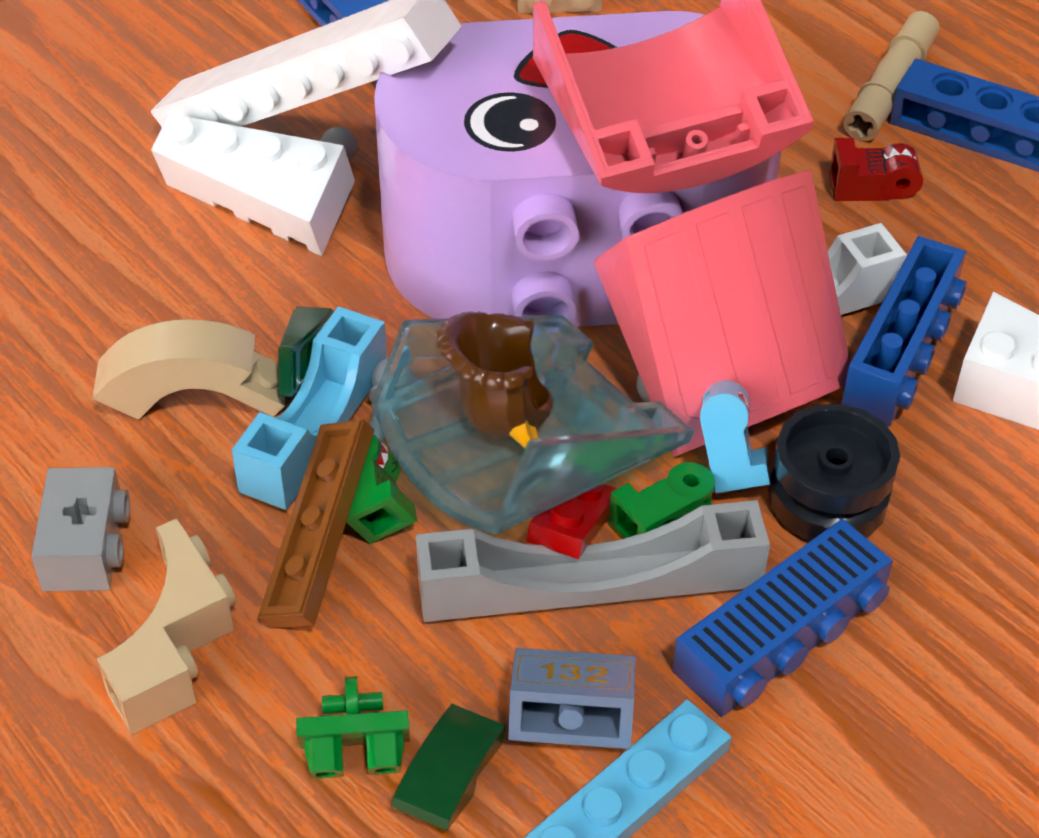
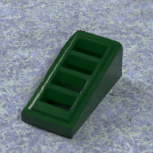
M297 306L293 310L278 348L279 392H281V396L292 397L300 389L308 369L313 339L334 313L333 309Z

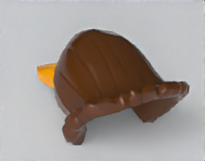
M480 311L463 312L460 315L456 314L445 320L437 331V336L439 337L436 339V345L440 348L441 354L445 356V360L451 362V368L459 373L462 405L470 424L476 431L489 438H514L533 456L540 454L541 445L536 430L550 416L554 400L552 393L538 378L534 357L530 349L534 321H526L522 317L505 315L503 313L488 315Z

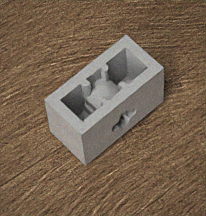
M115 467L48 468L31 555L42 591L110 590L113 568L121 567L123 564L124 544L122 534L119 533L120 523H128L130 517L129 492L127 489L120 490Z

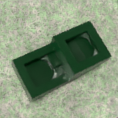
M451 704L431 730L411 762L393 796L391 807L448 831L473 798L477 777L501 747L506 725Z

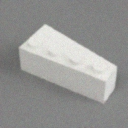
M170 113L151 149L168 186L214 207L218 204L233 211L235 217L248 223L254 220L271 228L274 235L287 241L293 238L304 243L309 251L320 256L323 255L355 182L344 145Z
M995 292L992 293L964 357L953 402L1039 430L1038 314Z

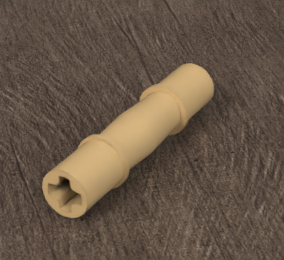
M917 11L908 17L899 33L890 41L888 52L878 64L870 81L863 84L860 88L857 99L843 120L844 128L852 138L859 141H870L876 137L887 117L892 114L896 88L914 59L926 60L927 52L940 32L938 20L930 13Z

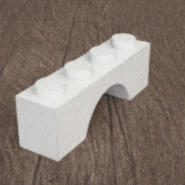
M882 223L838 235L828 250L840 314L843 315L882 303L906 259L907 254Z

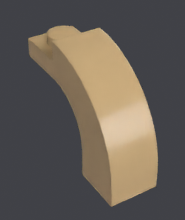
M186 319L151 324L137 329L115 342L98 360L92 399L139 420L162 397L186 389H205L223 393L272 417L285 406L286 396H281V392H279L278 363L254 351L255 334L220 322Z

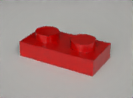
M569 472L530 521L526 542L545 546L552 551L579 560L586 547L590 545L608 520L611 492L618 488L603 484L593 476L576 475Z

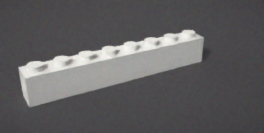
M389 0L183 79L150 112L161 125V128L169 113L235 126H244L378 80L381 72L392 75L430 62L462 26L445 0Z

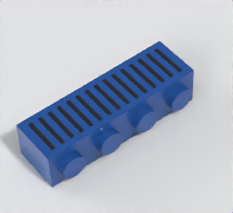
M842 518L677 637L672 672L721 718L739 704L742 707L750 705L761 695L769 681L781 672L788 675L795 671L803 663L808 652L822 641L827 644L833 642L843 633L852 618L863 610L866 613L874 611L884 601L889 592L887 581L893 560Z

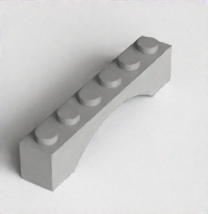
M758 500L700 506L683 517L649 532L621 540L588 545L579 560L552 551L542 545L522 544L496 538L476 529L416 534L418 580L423 621L431 622L745 589L765 575L770 549Z

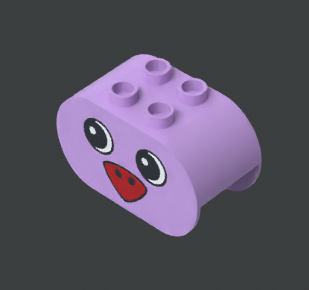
M658 11L555 17L552 20L564 52L584 53L612 49L644 41L677 29L705 14L685 11ZM533 19L460 23L462 27L432 61L392 75L381 72L376 84L375 118L386 268L392 282L402 296L418 310L440 322H444L456 314L460 315L463 312L469 311L485 312L488 315L503 313L505 315L522 317L526 321H534V335H550L569 327L618 324L595 268L594 259L630 235L703 205L778 178L781 151L761 163L732 176L678 191L631 193L601 186L533 59Z

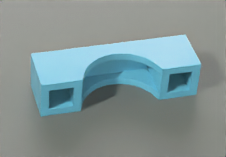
M340 306L336 308L313 339L308 369L292 403L277 418L259 412L232 448L239 493L284 510L288 509L299 492L320 425L348 422L373 387L371 383L373 370L379 361L387 358L384 321Z

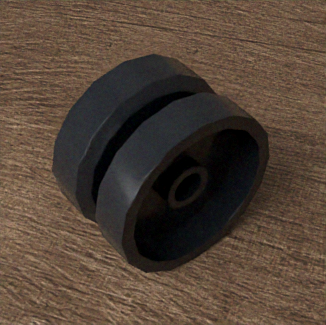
M817 404L796 412L783 424L776 443L775 465L771 473L768 490L772 511L785 528L808 541H812L842 518L865 538L870 537L883 524L889 506L892 487L901 457L896 437L883 421L863 409L848 405Z

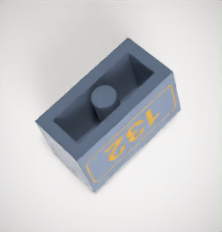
M516 648L510 688L508 740L631 749L636 656Z

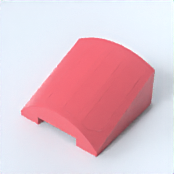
M545 0L533 3V59L597 180L603 187L631 193H662L705 185L761 163L797 141L813 127L814 120L761 0H721L718 8L667 33L626 46L584 53H565Z
M811 169L763 183L668 219L624 238L594 259L595 268L673 457L705 445L700 422V411L703 405V396L713 383L721 380H731L739 383L747 391L750 398L747 427L845 387L850 358Z

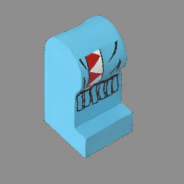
M721 380L713 383L703 396L700 422L710 469L715 478V493L770 485L771 464L767 447L752 450L747 427L750 410V398L747 391L739 383L731 380Z

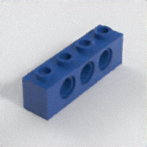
M914 59L896 88L890 119L891 125L1039 172V96L923 60Z

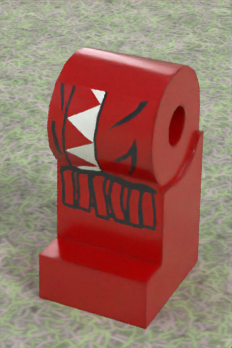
M835 138L829 170L834 201H889L890 199H904L915 195L921 189L923 175L917 152L910 145L895 143L884 148H856L854 138Z

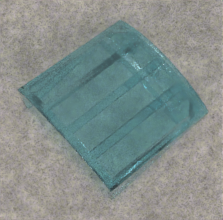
M563 315L519 316L526 321H534L530 349L534 357L538 378L552 393L554 400L550 416L536 430L539 439H531L524 449L514 438H489L476 431L467 419L461 400L459 373L451 368V362L445 360V356L441 354L440 348L436 345V339L439 337L437 336V331L442 323L449 318L406 320L401 324L371 405L392 453L413 484L440 510L465 525L484 532L498 534L687 444L692 438L694 431L662 402L634 403L587 361L594 342Z

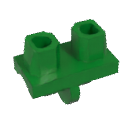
M358 676L345 677V694L322 696L323 714L346 713V715L296 718L297 739L301 749H305L311 777L313 779L344 776L343 746L367 745L369 774L400 773L404 755V742H410L408 710L360 714V711L383 710V692L359 693Z

